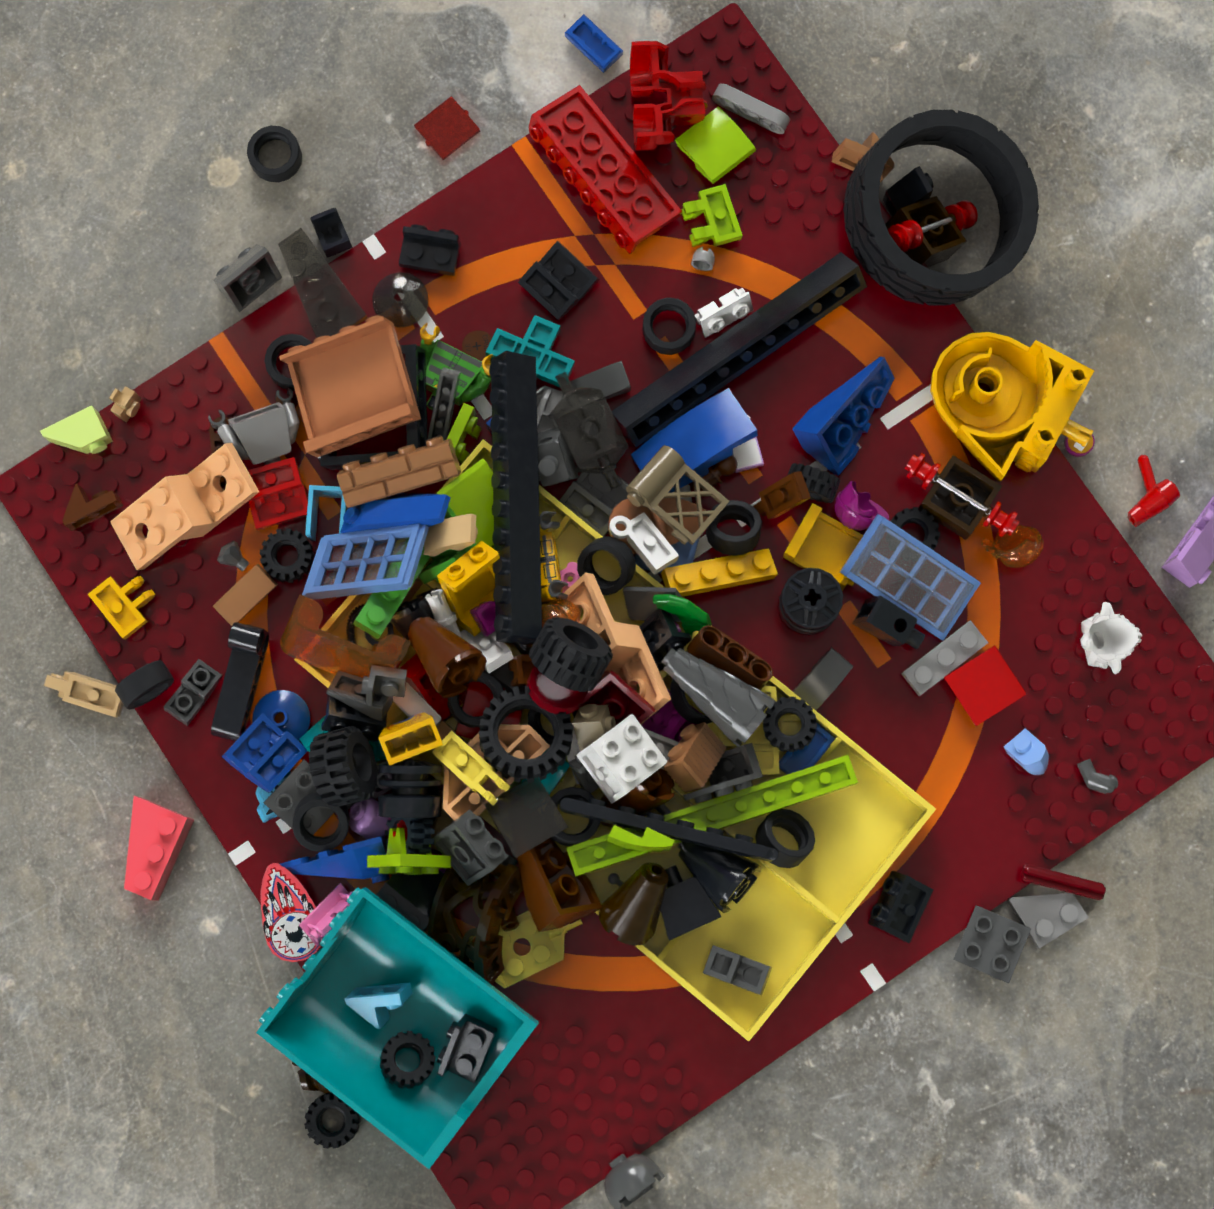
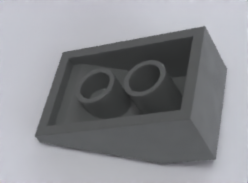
M256 244L252 248L249 247L239 254L238 260L232 265H226L221 268L213 281L232 305L241 312L280 280L282 276L269 251L264 246Z

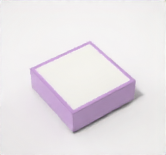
M757 437L733 448V456L738 463L736 473L764 466Z

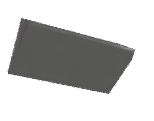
M632 586L623 588L626 608L631 620L646 621L658 609L652 601L655 594H673L682 597L676 588ZM671 613L674 622H681L676 615Z

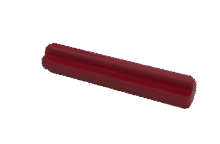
M1029 864L1023 866L1020 877L1025 882L1095 900H1102L1106 892V888L1102 883Z

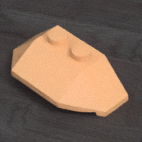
M500 724L499 742L511 756L519 759H533L541 756L550 747L530 725ZM478 733L467 745L485 760L483 751L481 752ZM444 765L443 809L454 821L469 809L479 816L490 803L481 794L475 793ZM499 770L495 772L509 786L514 782V777L509 776L506 779L502 777V772ZM490 777L482 785L486 791H490L496 798L504 792Z

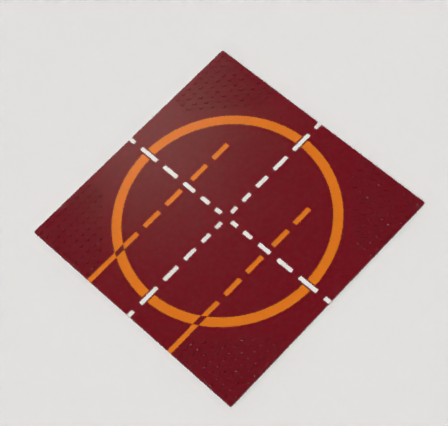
M736 3L729 4L667 44L666 46L669 47L668 71L703 72V81L706 83L703 99L708 104V107L705 109V116L719 106L712 99L718 85L727 84L784 112L789 116L790 122L783 134H777L719 106L744 132L755 146L756 151L714 184L696 169L694 162L677 147L675 139L693 125H671L672 133L675 135L674 142L668 145H658L655 150L635 151L633 136L634 104L658 105L666 103V93L655 91L651 97L632 98L630 69L591 93L589 97L680 209H683V203L699 200V191L726 184L743 235L742 239L719 246H714L713 240L710 239L701 245L693 247L689 237L692 234L691 229L707 226L704 213L687 221H684L681 213L680 217L639 243L635 251L629 254L625 248H621L616 243L613 233L608 227H604L599 222L597 213L591 206L583 202L580 192L573 184H569L566 181L560 167L550 161L544 147L540 142L534 141L529 133L133 389L141 398L140 408L136 415L130 417L127 422L116 417L110 411L114 402L100 410L99 414L113 442L107 444L105 450L96 454H85L49 443L0 475L1 502L118 684L137 669L158 660L164 662L173 676L174 682L166 691L148 703L135 708V710L261 905L262 880L266 868L270 864H280L308 856L311 858L320 852L311 851L302 846L295 838L293 829L278 816L265 823L262 822L257 811L260 803L255 794L258 786L221 757L235 741L211 735L212 722L232 650L228 647L232 626L218 613L213 605L255 565L259 564L264 569L260 561L262 559L260 549L264 547L262 545L263 541L269 539L268 535L270 533L276 534V530L286 531V528L292 529V531L300 532L311 543L312 550L316 555L320 540L324 535L339 534L342 498L319 497L316 541H310L305 535L307 516L256 530L249 503L246 502L203 537L179 541L143 570H136L110 521L164 477L188 474L212 455L209 415L213 421L221 417L218 410H222L225 416L231 419L276 403L275 396L277 390H279V395L282 398H289L287 390L275 384L266 371L264 360L266 350L272 341L282 335L297 334L314 343V339L320 336H333L340 333L339 330L343 327L358 326L364 324L367 318L379 315L394 323L400 345L416 344L420 346L423 340L420 336V329L428 323L426 331L430 335L434 334L436 326L440 328L439 335L433 340L435 343L438 339L463 352L462 343L465 336L476 330L485 331L493 337L498 328L523 339L534 315L560 325V332L551 351L575 360L574 368L564 389L537 378L536 390L538 391L543 386H547L572 395L568 382L622 361L631 391L598 402V404L604 405L607 429L610 430V433L626 437L619 429L611 411L840 252L859 265L867 285L865 289L704 400L706 401L729 388L745 413L751 417L750 420L757 429L758 436L756 437L764 466L738 473L735 471L729 476L722 475L720 479L723 483L720 484L718 482L714 486L728 500L743 501L753 506L761 501L759 492L786 477L793 463L809 465L834 475L803 450L792 428L810 408L880 356L885 357L895 379L881 407L874 409L868 421L871 426L867 433H862L857 443L859 450L856 456L839 476L835 475L840 479V483L833 502L824 503L808 499L777 518L768 519L767 515L760 516L762 525L759 543L752 551L769 548L778 572L774 579L683 596V598L688 599L708 613L713 627L719 629L770 664L773 676L791 691L812 671V667L831 647L834 648L853 665V668L816 711L935 807L936 810L750 1041H747L637 947L617 940L619 936L612 930L608 933L603 928L599 915L595 912L581 918L583 924L567 931L568 933L565 934L564 960L505 989L494 981L492 985L538 1020L539 1024L430 1168L456 1209L563 1208L605 1179L612 1169L609 1164L618 1156L624 1153L626 1158L634 1154H641L967 928L976 905L991 911L1025 888L1030 883L1023 881L1020 877L1024 865L1029 864L1048 870L1052 869L1214 757V662L1056 444L1046 462L1036 472L1023 471L1013 461L1004 478L998 482L969 452L940 417L930 392L931 376L940 354L949 345L975 332L955 304L929 306L925 302L922 305L903 300L887 291L883 285L880 286L865 272L854 255V249L851 248L845 231L844 199L847 183L853 171L832 162L833 152L839 147V144ZM880 202L882 218L886 224L892 217ZM416 224L425 226L430 231L438 232L439 229H447L458 235L461 246L455 276L400 267L399 258L404 238L402 233L403 227H411V225ZM557 241L562 243L600 279L560 320L556 319L518 283L536 261L539 262ZM700 247H703V250L706 251L710 248L715 255L714 266L710 271H701L691 265L693 254ZM735 288L738 290L743 288L745 292L750 293L754 309L752 312L706 338L704 337L701 324L698 325L696 323L693 341L689 347L680 353L673 355L660 354L653 350L645 341L642 331L644 314L648 307L657 300L667 297L677 298L687 303L695 315L698 309L713 301L719 308L722 307L719 298ZM667 310L656 316L653 321V331L660 340L674 342L685 333L686 323L681 314ZM292 347L280 352L276 361L277 370L287 378H291L288 364L281 361L279 356L288 353V350ZM491 383L484 394L470 402H463L475 408V417L478 418L477 425L482 429L477 440L467 433L463 443H466L465 450L469 454L473 452L483 439L492 446V434L486 426V422L492 418V403L490 402ZM978 384L980 389H982L985 392H990V388L987 384ZM426 390L427 402L432 394L428 390ZM293 391L291 403L295 405L300 424L296 440L291 444V452L281 455L280 459L285 460L295 457L308 497L309 485L340 487L337 474L341 470H329L322 467L317 457L306 453L303 442L309 439L295 391ZM463 403L460 406L454 404L449 433ZM427 407V439H428V433H429V428H430V423H431V418H432V413H433V410L429 409L428 407ZM567 414L560 415L556 420L559 427L563 426V428L569 427L573 422L572 417ZM406 425L337 450V456L398 451L399 448L407 446ZM626 437L622 449L606 443L586 461H583L581 457L572 455L578 475H581L592 458H596L630 484L640 472L631 454L645 442L635 447ZM921 453L925 454V462L932 466L936 463L941 464L937 471L939 474H941L948 461L954 455L1001 485L1000 491L990 506L993 508L997 501L1002 503V511L1007 514L1013 511L1017 512L1018 515L1015 519L1020 521L1011 536L1005 533L1001 538L998 536L999 529L992 524L988 527L982 526L987 516L982 517L967 540L938 523L940 537L934 551L981 582L945 639L971 620L988 641V644L953 671L995 645L1027 693L978 726L974 725L944 678L921 696H918L901 674L943 642L942 640L915 624L914 628L925 634V638L918 649L906 643L900 646H892L852 624L865 599L875 597L856 583L853 586L846 585L842 591V608L834 622L823 632L807 635L791 630L782 620L778 609L779 596L787 580L797 571L803 570V568L783 558V555L812 503L823 508L822 513L842 523L835 512L836 497L850 481H855L857 492L870 493V500L880 505L888 513L889 521H891L903 509L919 507L933 486V480L924 489L921 479L916 476L911 479L906 477L909 472L904 468L913 454L917 457ZM242 460L247 470L264 466L263 462L253 465L250 460ZM578 478L543 488L559 501L573 481H576ZM449 479L402 493L436 494ZM691 483L688 484L690 485L691 492H694V490L691 488ZM75 484L80 485L84 489L89 501L93 500L92 497L98 492L104 490L109 492L112 490L120 497L124 505L73 531L64 526L62 521ZM701 496V505L706 511H711L715 505L719 504L711 496ZM691 497L692 503L696 504V497ZM734 519L724 520L717 525L721 532L730 536H742L751 530L746 523ZM908 523L902 527V530L920 542L924 541V530L918 524ZM144 524L142 532L147 538L148 527ZM864 529V530H855V531H857V532H859L860 534L864 535L865 532L867 531V529ZM705 530L699 538L693 563L731 556L715 550L709 544ZM885 532L874 550L890 559L894 551H890L888 547L889 543L886 542L887 532ZM233 540L238 543L243 558L249 562V565L243 572L236 566L220 564L217 561L221 547ZM358 544L354 546L353 551L359 547ZM283 546L277 552V561L282 566H291L297 561L298 551L293 546ZM346 546L334 547L330 562L341 561ZM870 555L860 574L874 583L886 564ZM899 556L895 564L910 573L917 561H905ZM926 559L915 578L930 587L941 568ZM891 568L879 587L895 596L906 578ZM644 570L665 587L661 574L654 575L652 572ZM946 573L935 591L950 600L961 582L949 573ZM304 574L302 576L303 579L300 581L297 579L293 580L294 583H288L287 581L283 583L271 577L278 585L239 622L263 628L269 633L268 647L246 729L253 723V712L259 700L266 694L276 690L294 692L306 702L311 717L308 730L326 715L328 688L294 659L348 596L337 597L326 606L321 599L311 600L310 598L305 599L302 596L309 574ZM110 576L114 578L121 588L137 576H141L144 579V583L139 589L127 595L132 602L145 591L152 589L155 593V597L138 609L148 622L126 640L119 635L88 595V593ZM911 582L900 601L915 610L926 591ZM809 593L805 601H810L811 606H814L816 601L819 600L818 598H813L812 593ZM931 596L920 614L935 623L946 605ZM1103 602L1110 603L1114 614L1124 615L1130 623L1140 629L1139 632L1142 634V641L1134 647L1131 655L1121 660V670L1117 674H1113L1109 665L1107 669L1089 666L1085 650L1080 642L1083 636L1081 622L1094 616L1096 613L1100 614ZM200 659L219 672L222 678L191 723L186 726L166 712L164 706L181 686V680L196 661ZM277 713L275 716L277 723H282L285 719L283 713ZM1025 728L1041 741L1048 751L1049 763L1045 773L1042 775L1028 773L1004 749V746ZM307 751L304 754V756L295 764V766L290 770L291 772L303 760H306L309 763V751ZM1091 759L1097 773L1107 776L1111 774L1117 778L1118 787L1113 792L1107 794L1089 789L1077 764ZM428 774L429 777L435 779L431 774ZM443 784L438 786L439 790L443 791ZM392 789L384 794L392 793ZM334 812L313 836L326 837L332 835L339 824L337 814ZM479 815L487 831L493 838L502 843L505 853L518 861L515 845ZM349 826L347 836L334 849L343 850L345 845L367 839L353 832ZM891 871L905 874L934 889L910 943L868 924L871 910L877 903L883 890V884ZM491 874L489 881H497V878ZM295 875L308 892L316 907L340 883L349 893L353 892L357 887L360 889L366 887L377 895L387 882L383 881L372 884L371 879ZM524 889L513 905L516 916L529 911ZM471 897L453 911L456 924L463 937L468 930L477 928L480 920L473 909V897ZM520 938L515 941L514 951L518 955L524 956L529 953L531 945L527 939ZM459 951V952H452V953H455V954H457V955H460V951ZM307 959L304 961H298V964L301 968L307 961Z

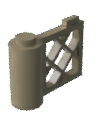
M665 445L659 449L626 487L628 500L637 507H648L674 529L671 534L683 545L687 542L693 545L729 503L727 498L687 466L679 453ZM684 474L694 482V492H680L679 480ZM674 487L675 492L668 493ZM701 496H711L719 503L718 507L712 511H702ZM681 497H696L697 511L682 512ZM663 498H676L677 512L666 513L658 504ZM703 516H709L703 523ZM683 517H698L699 529L694 535L684 528Z

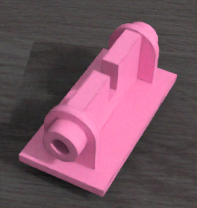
M341 883L299 924L316 946L332 930L329 926L332 919L339 911L343 912L350 905L346 901L352 894V891L349 893Z

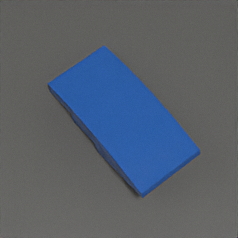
M728 388L677 418L634 451L631 457L641 471L662 446H669L680 454L687 466L700 477L709 474V467L732 456L733 448L758 436V432ZM685 474L679 480V489L693 482ZM674 487L668 493L674 492Z

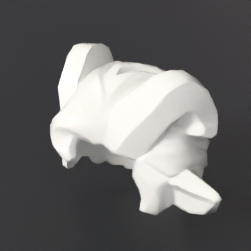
M1103 602L1100 614L1096 613L1094 616L1081 622L1083 636L1080 642L1085 650L1088 665L1107 669L1109 665L1113 674L1119 673L1121 670V660L1131 655L1134 647L1142 641L1140 629L1130 623L1124 615L1114 614L1111 604Z

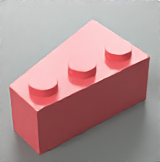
M134 796L124 889L149 900L159 901L194 819L142 797Z

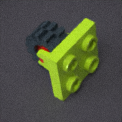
M391 818L386 823L389 829L385 830V835H388V839L385 840V845H388L387 854L367 856V868H379V874H439V868H451V856L432 855L431 844L434 843V839L431 838V834H435V830L431 829V825L434 824L432 819Z

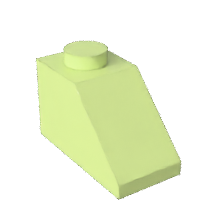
M92 405L40 430L42 436L49 442L85 454L99 453L107 448V444L113 442L99 412Z

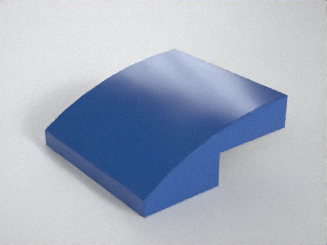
M262 713L221 757L254 784L270 793L308 750L288 731L283 732Z

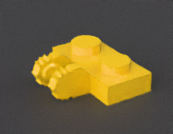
M110 576L88 593L92 601L125 640L148 622L138 609L144 607L155 597V593L151 589L142 593L133 602L129 599L127 595L139 589L144 583V579L141 576H137L122 588Z

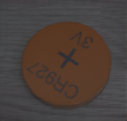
M472 331L465 336L462 350L464 353L482 361L486 357L485 352L492 337L485 331Z

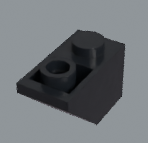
M918 166L887 189L883 201L891 216L900 208L930 198L933 192L932 188L934 187L933 181L929 174L923 173L921 167Z

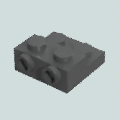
M470 809L432 838L434 839L433 844L442 855L451 856V866L467 886L493 871L508 857L502 843L492 837L484 827L483 820Z

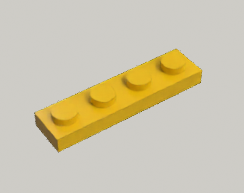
M768 548L748 552L744 555H731L667 567L662 570L661 575L665 587L676 588L683 597L774 579L778 572Z

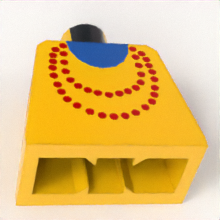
M425 712L384 727L378 737L389 766L443 745L433 717Z

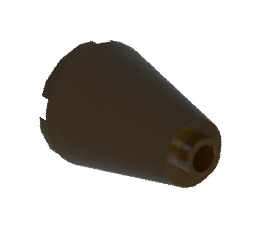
M657 863L643 864L603 902L602 908L599 910V920L608 933L612 930L619 936L617 940L633 946L644 945L655 934L669 880L667 872L661 865Z

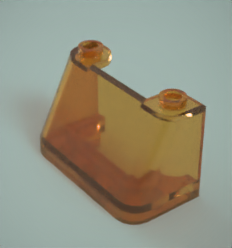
M300 594L282 633L280 645L287 655L334 675L339 670L363 678L364 676L369 677L371 665L398 669L412 641L393 634L386 635L380 639L378 644L373 645L372 650L342 639L319 629L323 617L321 606L316 601Z

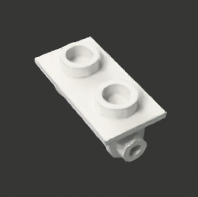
M735 288L719 298L722 307L719 308L713 301L697 310V314H695L696 323L698 325L701 324L705 338L721 331L732 322L744 318L754 310L749 292H745L743 288L739 290Z

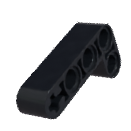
M234 622L231 627L228 647L232 650L212 722V736L236 741L246 731L269 642V633L263 628Z

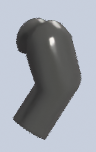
M1091 759L1077 764L1089 789L1107 794L1113 792L1118 787L1117 778L1111 774L1107 776L1097 773Z

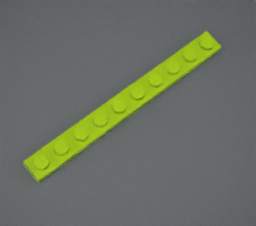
M845 755L663 816H665V822L676 824L677 820L688 821L695 824L694 829L706 831V827L722 829L855 785L858 781L849 755ZM624 828V830L641 838L644 834L642 831ZM609 834L566 847L575 877L650 852L627 849L608 842ZM675 840L673 845L683 841Z

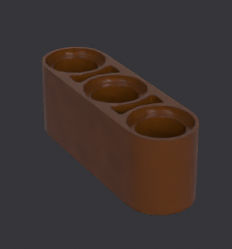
M703 626L687 647V652L694 657L728 672L759 690L773 676L770 664L713 626Z

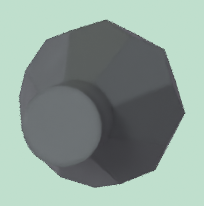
M233 540L221 547L217 561L220 564L236 566L243 572L249 565V562L243 558L238 543Z

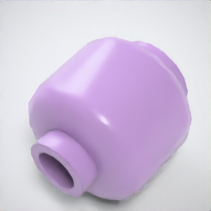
M370 798L353 804L349 811V826L351 830L367 840L380 836L385 837V830L389 829L386 825L388 817L378 816V801Z

